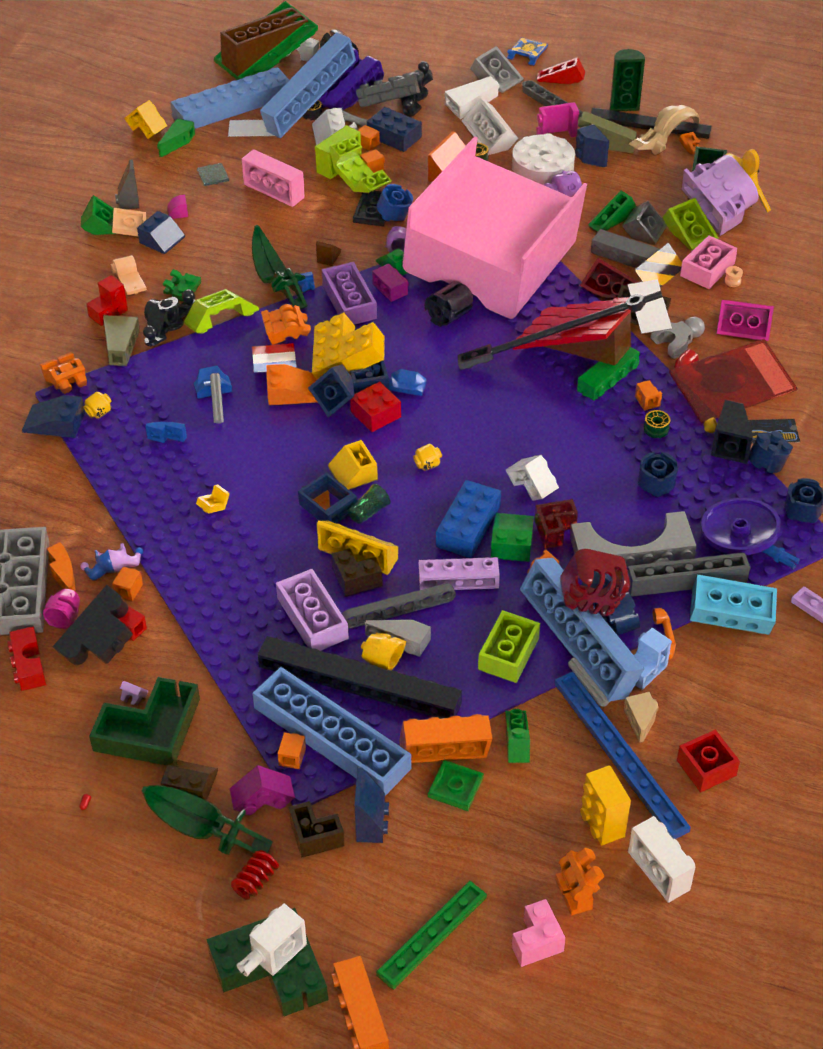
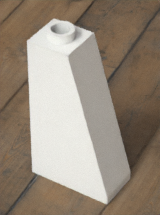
M489 76L445 91V105L459 119H462L481 98L487 102L498 96L499 84Z

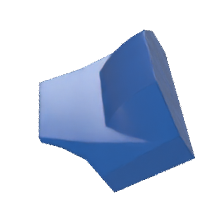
M218 366L199 369L197 379L194 382L197 398L212 396L210 381L212 373L220 374L221 394L233 392L229 376L225 375Z
M404 369L393 372L389 380V390L422 396L426 386V378L418 372Z

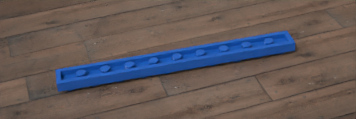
M570 672L555 679V686L652 816H655L659 822L665 825L668 834L673 839L689 833L690 825L577 676Z

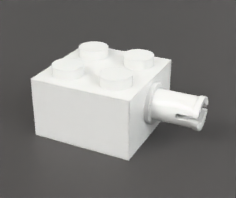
M285 903L279 908L272 910L262 924H258L252 929L250 934L252 952L237 964L239 971L244 976H248L260 964L274 976L307 945L305 921Z

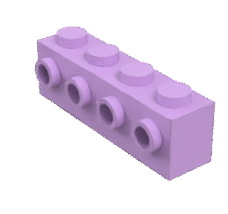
M498 557L419 560L420 590L446 583L451 584L454 590L499 588Z

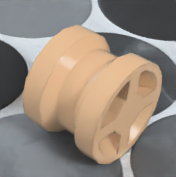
M737 266L728 267L724 280L725 284L730 287L739 286L743 270Z

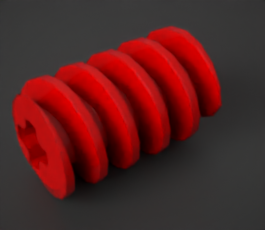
M258 850L248 860L247 865L243 866L242 871L236 875V878L231 881L232 889L245 900L250 899L249 895L256 897L258 895L256 889L261 890L263 888L261 882L267 883L269 881L267 875L272 876L274 874L272 869L277 870L279 868L278 862L269 853Z

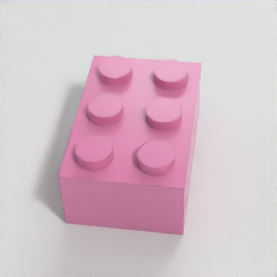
M708 236L683 259L680 276L710 289L726 273V269L735 264L737 248L712 236Z

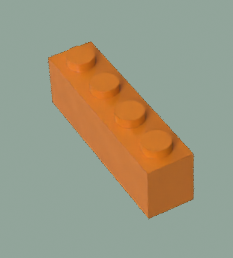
M361 956L333 963L334 973L331 974V980L334 988L338 987L340 994H337L340 1008H345L347 1013L344 1016L347 1030L352 1029L354 1035L351 1037L353 1049H389V1040Z

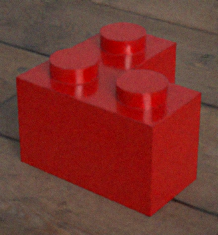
M112 275L98 282L100 296L86 303L88 316L100 326L104 325V315L119 316L128 311L124 284Z

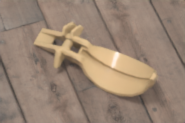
M685 105L666 107L659 112L654 129L650 128L645 135H639V138L630 142L629 145L638 150H651L654 155H657L666 149L667 138L677 125L690 117L694 123L699 124L700 117L694 109Z

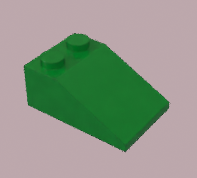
M496 513L491 542V558L498 557V559L530 562L534 516Z

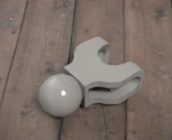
M694 316L689 317L685 322H670L671 329L653 331L651 333V340L656 344L670 342L668 355L675 359L687 350L688 344L692 342L693 338L700 337L703 334L705 325L701 318Z

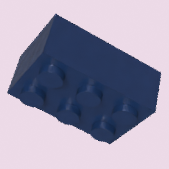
M387 107L382 108L367 120V126L379 131L381 143L405 152L422 138V122Z

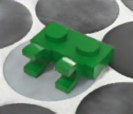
M173 269L170 272V276H173L171 281L166 279L163 282V286L166 287L163 292L164 294H171L172 297H176L179 301L185 302L182 299L183 291L190 289L195 293L201 284V277L188 273L182 276L179 271Z

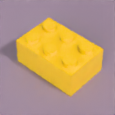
M610 765L587 773L585 784H583L584 794L582 796L580 813L583 820L589 823L594 839L597 838L602 846L625 837L631 799Z

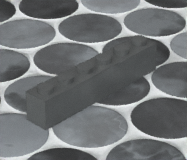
M745 553L628 566L630 579L629 593L632 597L692 590L697 574L747 583L750 566Z

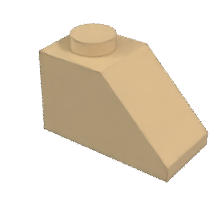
M650 692L626 697L624 711L639 743L644 742L659 709L656 699L652 698Z

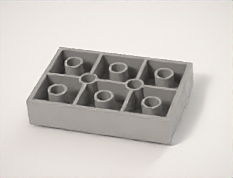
M46 527L0 530V635H9L11 631L34 626L35 633L43 632V611L45 609L48 572L47 548H49L50 543Z

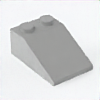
M497 46L477 57L470 68L479 80L491 76L498 82V91L501 93L524 80Z

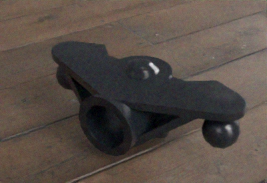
M425 61L420 62L418 70L411 73V75H416L420 93L401 97L403 113L408 117L414 116L422 108L418 101L428 96V89L424 86L433 80L432 71L429 69V64ZM398 75L397 79L402 78L403 76Z
M192 290L183 291L182 299L185 302L179 304L176 297L163 300L150 299L146 303L144 315L147 320V326L144 328L143 334L146 337L144 342L147 346L161 343L167 339L166 333L168 331H174L183 326V317L188 315L195 301V293Z

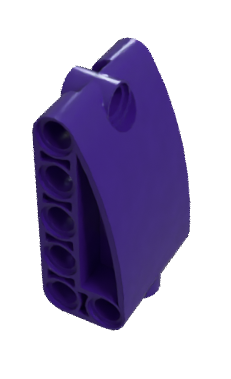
M353 48L356 61L318 99L322 104V108H342V110H345L359 102L356 90L360 89V85L368 84L372 86L375 81L383 80L384 72L381 62L370 56H366L361 60L358 51Z

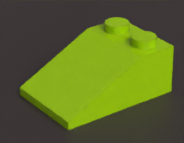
M696 198L669 208L662 217L670 232L690 251H693L708 236L719 239Z

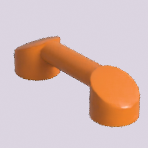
M653 608L654 624H662L665 636L672 641L669 660H671L675 652L676 643L670 618L664 609Z

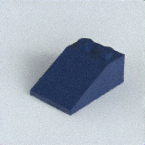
M64 395L32 405L22 428V433L76 438L85 414L82 397Z
M357 767L355 792L356 842L383 843V835L388 834V821H384L385 815H389V802H385V793L362 767Z

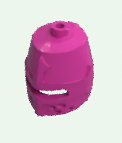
M62 589L54 596L51 595L43 611L44 619L48 624L60 629L69 628L78 616L79 595L71 589Z

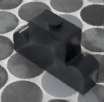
M106 585L53 645V648L74 665L83 664L88 658L89 651L105 664L109 663L123 649L124 644L133 635L130 629L117 619L126 615L129 608L128 604L116 591Z

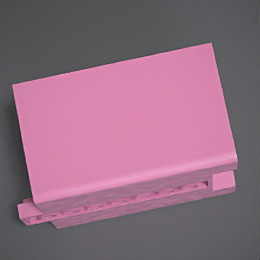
M474 136L409 207L403 269L407 273L429 283L443 280L449 284L452 282L462 283V285H466L470 289L472 294L479 298L485 308L513 319L575 243L587 184L584 183L573 197L567 196L476 157L478 137Z

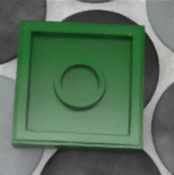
M443 760L428 791V798L469 811L484 778V773Z

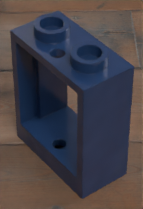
M328 473L316 478L298 491L299 505L319 521H330L337 524L358 510L357 496ZM328 490L340 501L324 510L313 499Z

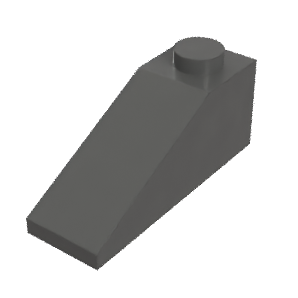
M133 159L129 160L118 185V194H115L116 204H119L120 209L139 208Z

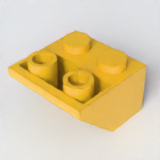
M362 440L345 445L328 464V468L335 479L348 490L378 480L377 463Z

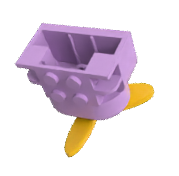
M754 149L745 152L742 159L727 153L711 164L696 165L695 170L691 173L688 169L684 170L682 190L689 199L696 198L710 224L720 236L740 224L743 220L745 209L755 204L758 198L767 212L771 211L758 184L759 156Z

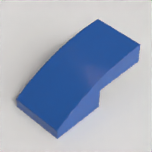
M152 422L147 423L145 426L147 439L165 443L166 439L169 438L184 442L187 438L185 424Z

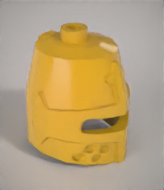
M371 634L367 641H363L361 649H363L362 659L371 665L393 670L404 652L406 641L397 637L391 638L389 634Z

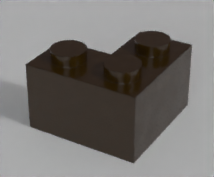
M350 548L332 553V569L345 597L383 586L382 569L376 557L356 562Z
M310 801L289 807L290 823L301 858L345 846L344 831L338 813L316 819Z

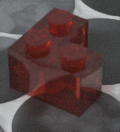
M573 499L535 505L534 521L544 549L563 546L564 531L570 530L571 524L577 523L578 511Z

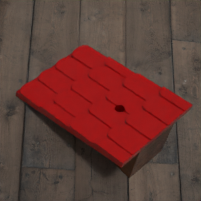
M628 298L593 301L590 304H568L567 307H548L516 339L625 303ZM627 309L514 347L513 350L543 346L616 365L631 347V311Z

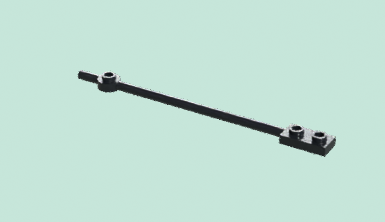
M660 290L645 296L641 294L632 295L625 303L495 347L488 344L459 354L458 366L460 370L469 369L474 365L487 363L494 359V354L627 309L634 312L640 311L647 302L662 298V292Z

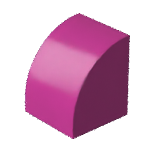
M185 195L176 196L169 202L167 210L168 215L172 219L188 217Z

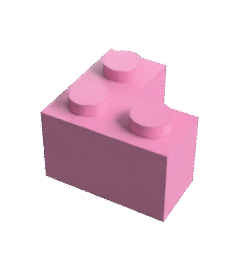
M544 899L525 906L524 922L527 929L513 933L512 949L521 967L564 952L565 936L547 900Z

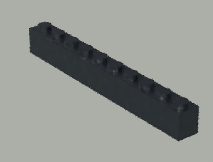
M267 636L257 654L260 668L276 672L282 667L299 679L440 719L457 716L462 704V690H458L455 687H448L433 681L419 679L415 676H408L394 670L365 664L355 659L340 657L337 654L326 653L315 648L301 646L298 643L283 641L279 638Z

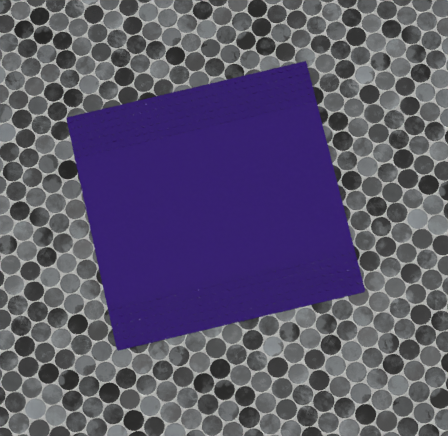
M561 261L551 271L515 318L509 319L485 308L479 298L472 294L473 306L471 310L452 323L442 327L430 321L432 318L428 310L425 311L424 303L426 298L449 283L443 280L429 283L407 273L403 277L409 283L408 295L391 302L372 282V271L381 266L376 265L360 271L362 278L377 303V319L354 324L355 330L363 325L374 322L383 333L384 363L389 380L391 374L399 369L415 371L426 378V386L422 396L389 390L401 401V418L374 432H371L351 413L350 400L330 417L326 415L318 402L269 405L267 371L254 372L252 347L272 345L266 333L261 311L268 310V312L279 309L282 305H290L288 299L260 308L251 316L241 315L214 325L213 328L208 329L205 333H193L131 356L127 366L107 365L85 373L87 385L80 388L74 382L71 384L72 390L66 394H63L60 389L56 390L54 385L35 393L39 403L67 395L82 397L84 406L85 400L95 392L106 393L110 397L112 402L110 403L111 410L97 419L95 417L91 418L85 411L76 438H61L133 553L136 554L135 549L138 547L143 549L144 552L141 555L140 564L268 768L290 776L295 798L290 802L292 806L308 801L311 802V805L316 804L355 785L356 778L307 744L300 769L279 766L278 750L283 734L290 732L254 708L252 693L275 673V671L260 668L258 664L257 654L266 637L279 638L283 641L298 643L301 646L307 647L277 598L276 583L313 569L341 614L351 608L419 591V560L468 558L436 547V531L465 480L501 490V506L497 513L534 516L530 562L498 559L499 588L455 590L456 596L450 602L384 619L415 620L431 627V640L419 657L404 651L393 670L401 674L415 676L419 679L433 681L437 684L462 690V704L457 713V716L460 717L480 714L482 716L489 715V719L555 688V679L573 672L568 666V662L574 657L520 590L532 561L543 556L544 550H547L559 561V565L563 570L566 568L574 555L570 539L571 524L590 522L595 532L603 539L616 545L634 547L651 543L662 535L665 530L666 513L685 511L696 543L694 558L729 555L714 549L705 541L701 531L702 517L711 506L720 501L731 498H752L768 504L779 515L780 535L773 545L778 548H784L787 553L799 558L800 561L799 564L795 563L797 567L793 570L780 561H774L773 557L763 552L746 555L750 566L747 583L766 586L823 558V523L819 519L815 523L789 519L784 507L788 488L773 473L766 472V468L761 467L759 469L755 467L749 459L748 463L744 464L711 456L715 432H706L704 430V423L713 417L718 423L719 419L632 332L631 347L640 352L638 367L630 371L625 378L619 380L614 387L609 388L603 396H599L594 401L577 391L578 378L599 361L543 346L517 350L512 348L494 354V359L487 363H480L469 369L460 370L458 366L459 354L488 344L495 347L516 340L517 337L524 333L527 327L532 325L533 320L539 317L540 313L548 307H567L568 304H590L593 301H600L594 294L580 287L582 282ZM323 285L302 293L308 307L300 309V311L307 314L306 324L311 327L307 336L300 335L298 339L288 336L285 337V341L277 343H294L296 368L312 372L314 326L326 320L330 321L333 316L338 315ZM218 366L225 375L229 376L233 391L221 394L224 421L217 424L214 423L212 396L198 399L194 388V382L197 379L199 369ZM650 380L658 392H662L661 406L644 411L635 397L637 383ZM660 410L670 416L669 432L665 437L652 438L646 435L644 423L648 412ZM152 422L185 424L187 438L184 442L169 438L166 439L165 443L147 439L145 426L147 423ZM362 440L377 463L378 480L349 489L357 496L358 510L337 524L398 546V560L388 575L382 573V587L345 597L332 569V554L318 549L317 522L319 520L299 505L298 491L325 473L335 478L328 468V464L345 445ZM432 444L441 451L440 464L428 471L418 469L413 458L416 449ZM651 452L660 455L661 452L667 453L677 461L676 485L672 491L663 494L661 497L653 496L638 485L641 459ZM542 455L547 461V466L555 477L559 488L543 499L532 501L524 484L513 485L506 469L521 459ZM214 485H219L229 493L225 510L213 513L204 512L196 504L197 498L212 494ZM329 492L331 507L340 500ZM495 517L472 558H491V542ZM578 577V583L581 585L582 581ZM692 590L632 596L636 606L634 607L635 614L639 616L640 628L618 635V637L632 651L638 648L637 641L640 635L648 632L651 628L665 635L663 625L654 624L653 608H662L667 612L672 631L692 622L690 621ZM502 610L540 623L539 640L517 683L478 670L479 653ZM365 625L348 628L349 639L320 651L369 664L361 656L363 652L361 645L369 637L365 635ZM300 679L399 746L403 721L409 719L428 720L433 717Z

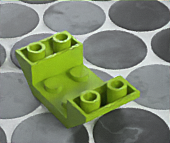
M353 136L330 145L329 149L334 170L353 192L369 193L392 182L383 170L373 173L358 156L362 146Z
M224 289L195 300L184 320V324L196 333H205L208 329L213 328L210 315H216L224 309H234L243 316H251L259 308L241 296Z

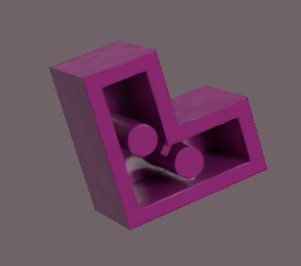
M257 765L229 788L233 809L238 812L245 810L247 815H252L264 804L282 809L295 798L290 776Z

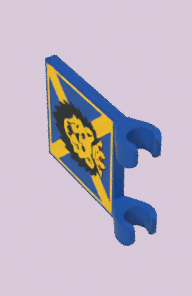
M521 38L512 49H508L507 53L509 55L507 59L513 60L515 54L529 57L530 61L528 64L535 65L536 60L548 47V44Z

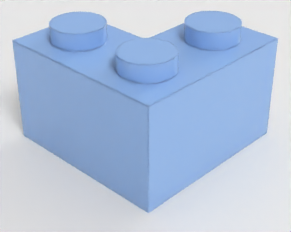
M653 628L640 635L637 641L638 649L634 655L645 668L635 684L641 690L667 667L672 641Z

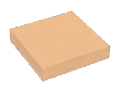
M114 208L112 233L138 236L137 227L146 221V212Z

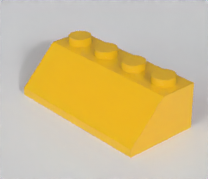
M330 521L317 522L318 549L332 554L350 548L356 562L376 557L382 573L386 575L389 574L398 560V546Z

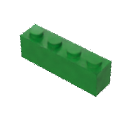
M630 347L616 365L599 361L578 378L577 391L593 401L599 396H603L605 391L614 387L619 380L625 378L630 371L638 367L640 352Z

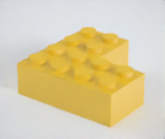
M345 313L333 316L330 321L326 320L314 326L312 374L317 380L329 369L341 364L344 365L350 374L351 370L365 369L384 360V335L374 322L363 325L355 330V325Z

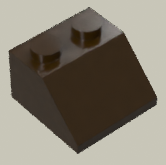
M176 760L167 765L161 780V786L180 789L207 800L218 773V768Z

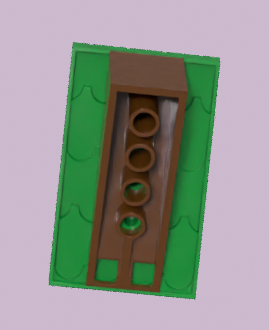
M284 1L265 17L220 32L221 52L214 56V62L236 80L267 71L277 65L282 58L300 47L301 43L315 35L316 31H318V25Z

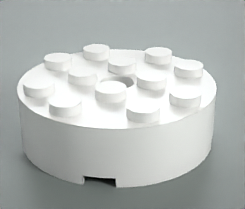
M549 133L526 136L517 142L513 148L512 170L514 173L539 184H551V179L554 175L562 173L563 170L574 171L575 151L566 139Z

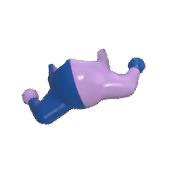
M121 543L120 549L117 551L107 550L105 553H100L95 550L96 565L92 569L89 568L86 562L81 563L80 567L85 571L89 579L98 580L106 573L120 571L122 567L133 568L138 566L144 551L138 547L135 549L136 554L129 556L126 553L124 543Z

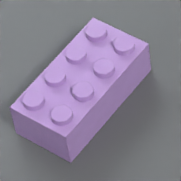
M313 569L276 583L277 598L308 648L323 650L349 639L348 623Z

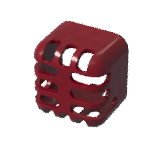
M591 549L578 550L560 576L563 600L566 607L571 610L578 607L580 612H586L589 609V612L594 615L598 614L599 611L601 616L613 614L615 608L618 607L620 601L623 600L626 592L630 589V579L625 559L618 555ZM594 571H597L600 574L599 584L596 588H591ZM605 573L611 576V581L606 588L602 589L605 582ZM578 577L588 586L579 585ZM593 603H598V605L594 609Z

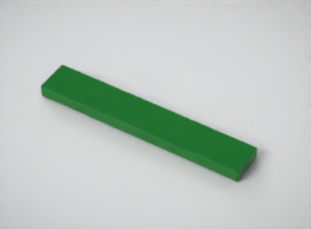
M469 881L376 971V976L394 990L487 898V893Z

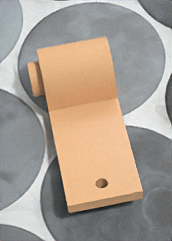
M133 255L113 260V264H110L112 273H116L119 281L124 284L127 295H137L138 292L147 290L137 272Z

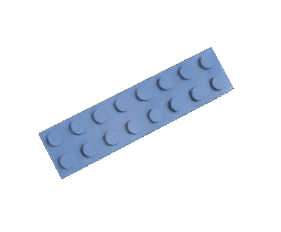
M336 32L275 96L262 107L260 112L267 132L281 139L356 61L350 38Z
M277 67L219 85L212 89H206L184 98H178L170 102L172 117L174 120L178 118L193 121L194 127L197 129L265 106L289 79Z
M554 558L535 559L520 588L521 592L571 655L582 665L607 697V700L610 702L626 699L645 668L599 612L594 615L589 612V609L586 612H580L578 607L574 610L566 607L560 583V576L564 570Z
M282 667L252 693L256 710L291 734L297 733L305 736V742L308 746L356 779L357 767H362L383 790L385 796L411 770V753Z

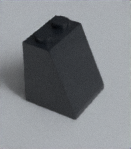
M725 400L715 429L711 456L747 464L753 433L744 404Z

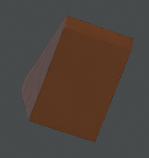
M317 241V263L333 266L342 249Z

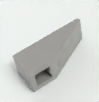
M366 620L365 622L366 636L382 633L391 635V638H400L406 641L404 651L419 657L431 640V627L415 620Z

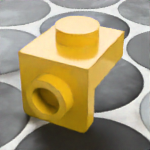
M214 485L212 494L198 497L196 504L206 513L225 510L229 493L219 485Z

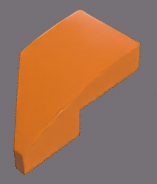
M690 132L679 136V141L690 154H695V149L700 144V140L697 139L695 133Z

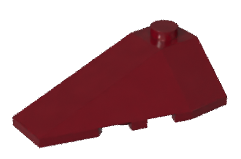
M597 258L580 284V287L594 295L614 299L618 298L621 285L628 286V284L639 282Z

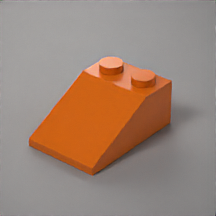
M286 364L266 365L269 405L317 402L308 389L309 386L317 381L312 372Z

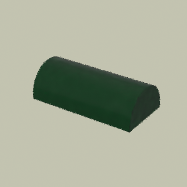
M623 49L615 54L609 110L640 111L645 56L640 51Z

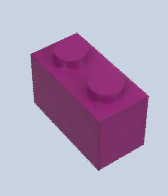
M390 264L372 271L373 285L391 302L408 295V280Z

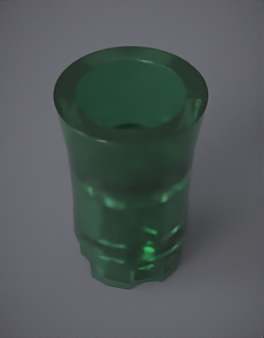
M372 484L367 492L348 509L349 517L358 524L366 521L379 510L390 505L391 501L387 492L378 484Z

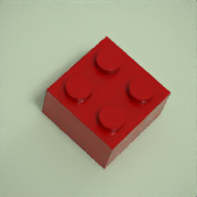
M381 382L354 394V397L350 400L351 413L371 432L401 418V401Z
M716 729L680 745L677 755V762L700 793L737 776L740 760Z

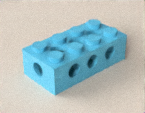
M697 574L692 587L690 621L770 635L776 623L777 588Z

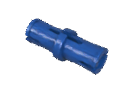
M775 545L761 551L773 557L774 561H780L793 570L797 567L795 563L799 564L800 561L799 558L787 553L784 548H778Z

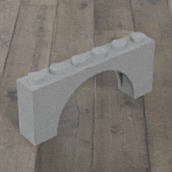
M685 511L666 513L665 530L662 535L651 543L634 547L616 545L603 539L595 532L590 522L571 524L570 539L574 554L580 549H591L618 555L625 559L627 567L650 564L660 557H667L669 561L694 559L696 543Z

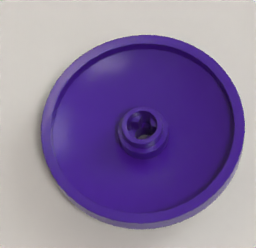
M731 498L714 504L705 512L701 521V531L705 541L720 552L751 555L768 549L777 541L780 535V518L771 506L762 501L752 498Z

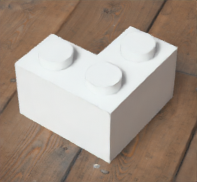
M542 455L521 459L506 469L513 485L524 484L532 501L543 499L559 488L555 477L547 466V461Z

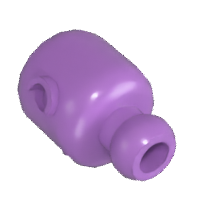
M563 170L562 173L552 177L551 184L545 183L543 185L572 197L580 189L582 183L575 171Z
M395 226L389 231L385 245L389 252L398 248L404 252L406 228Z

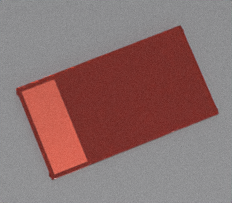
M765 339L669 371L701 424L710 418H719L725 400L742 403L745 408L797 391L798 389Z

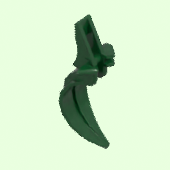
M254 226L252 257L259 278L263 283H271L273 292L281 291L293 307L295 305L299 306L300 309L308 307L298 285V281L304 280L305 276L297 272L293 274L290 268H286L260 226ZM288 286L296 293L298 298L293 299Z
M160 785L143 786L141 790L150 809L162 821L182 834L195 839H208L211 836L220 838L218 851L226 855H230L234 845L252 853L258 850L268 853L273 841L240 824L246 814L245 810H241L234 821L223 816L221 810L213 803L192 793ZM224 824L231 827L228 834L221 832ZM239 831L255 838L251 846L236 839Z

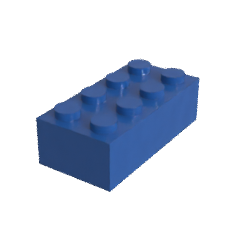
M465 480L436 531V547L472 558L501 506V490Z

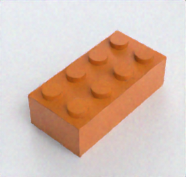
M475 714L470 717L452 716L443 719L432 717L428 720L409 719L403 721L399 744L400 747L411 753V763L487 758L492 742L489 715Z

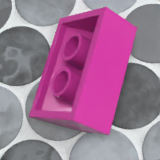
M722 300L717 334L769 341L774 306Z

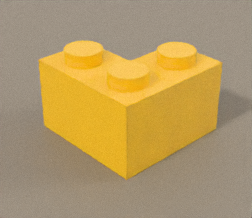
M150 100L137 107L124 118L132 131L140 127L147 139L167 127L165 120L160 116L155 105Z

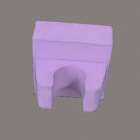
M125 681L122 682L120 689H123L121 700L127 702L128 698L132 696L131 704L135 706L139 704L142 698H146L148 690Z

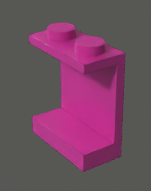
M575 102L539 107V114H537L538 127H536L537 135L568 131L571 137H576L579 109Z

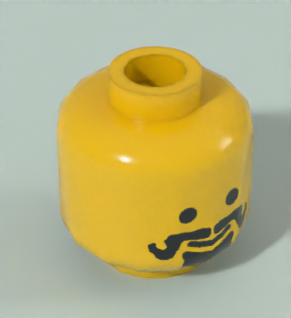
M95 392L85 400L84 410L91 418L99 419L111 410L110 403L112 401L106 393Z
M427 444L416 449L413 458L418 469L428 471L440 464L442 454L438 447L435 448L432 444Z

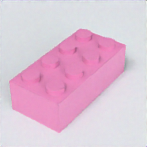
M254 149L242 158L244 185L292 207L305 198L303 171Z

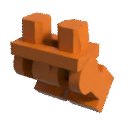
M285 304L272 312H268V310L261 311L266 333L272 345L285 341V337L288 336L298 339L300 335L307 336L311 331L310 325L306 324L307 314L302 313L299 306L295 305L293 307L292 305Z
M72 352L57 357V360L52 359L40 364L45 381L53 383L55 389H60L63 394L72 390L71 384L74 382L80 388L87 385L85 367L79 358L74 357Z
M584 848L579 852L570 850L566 856L559 860L561 873H557L555 879L562 895H564V900L571 916L593 909L594 898L592 894L600 890L598 883L605 877L599 867H590L589 864L595 860L596 856L593 850Z

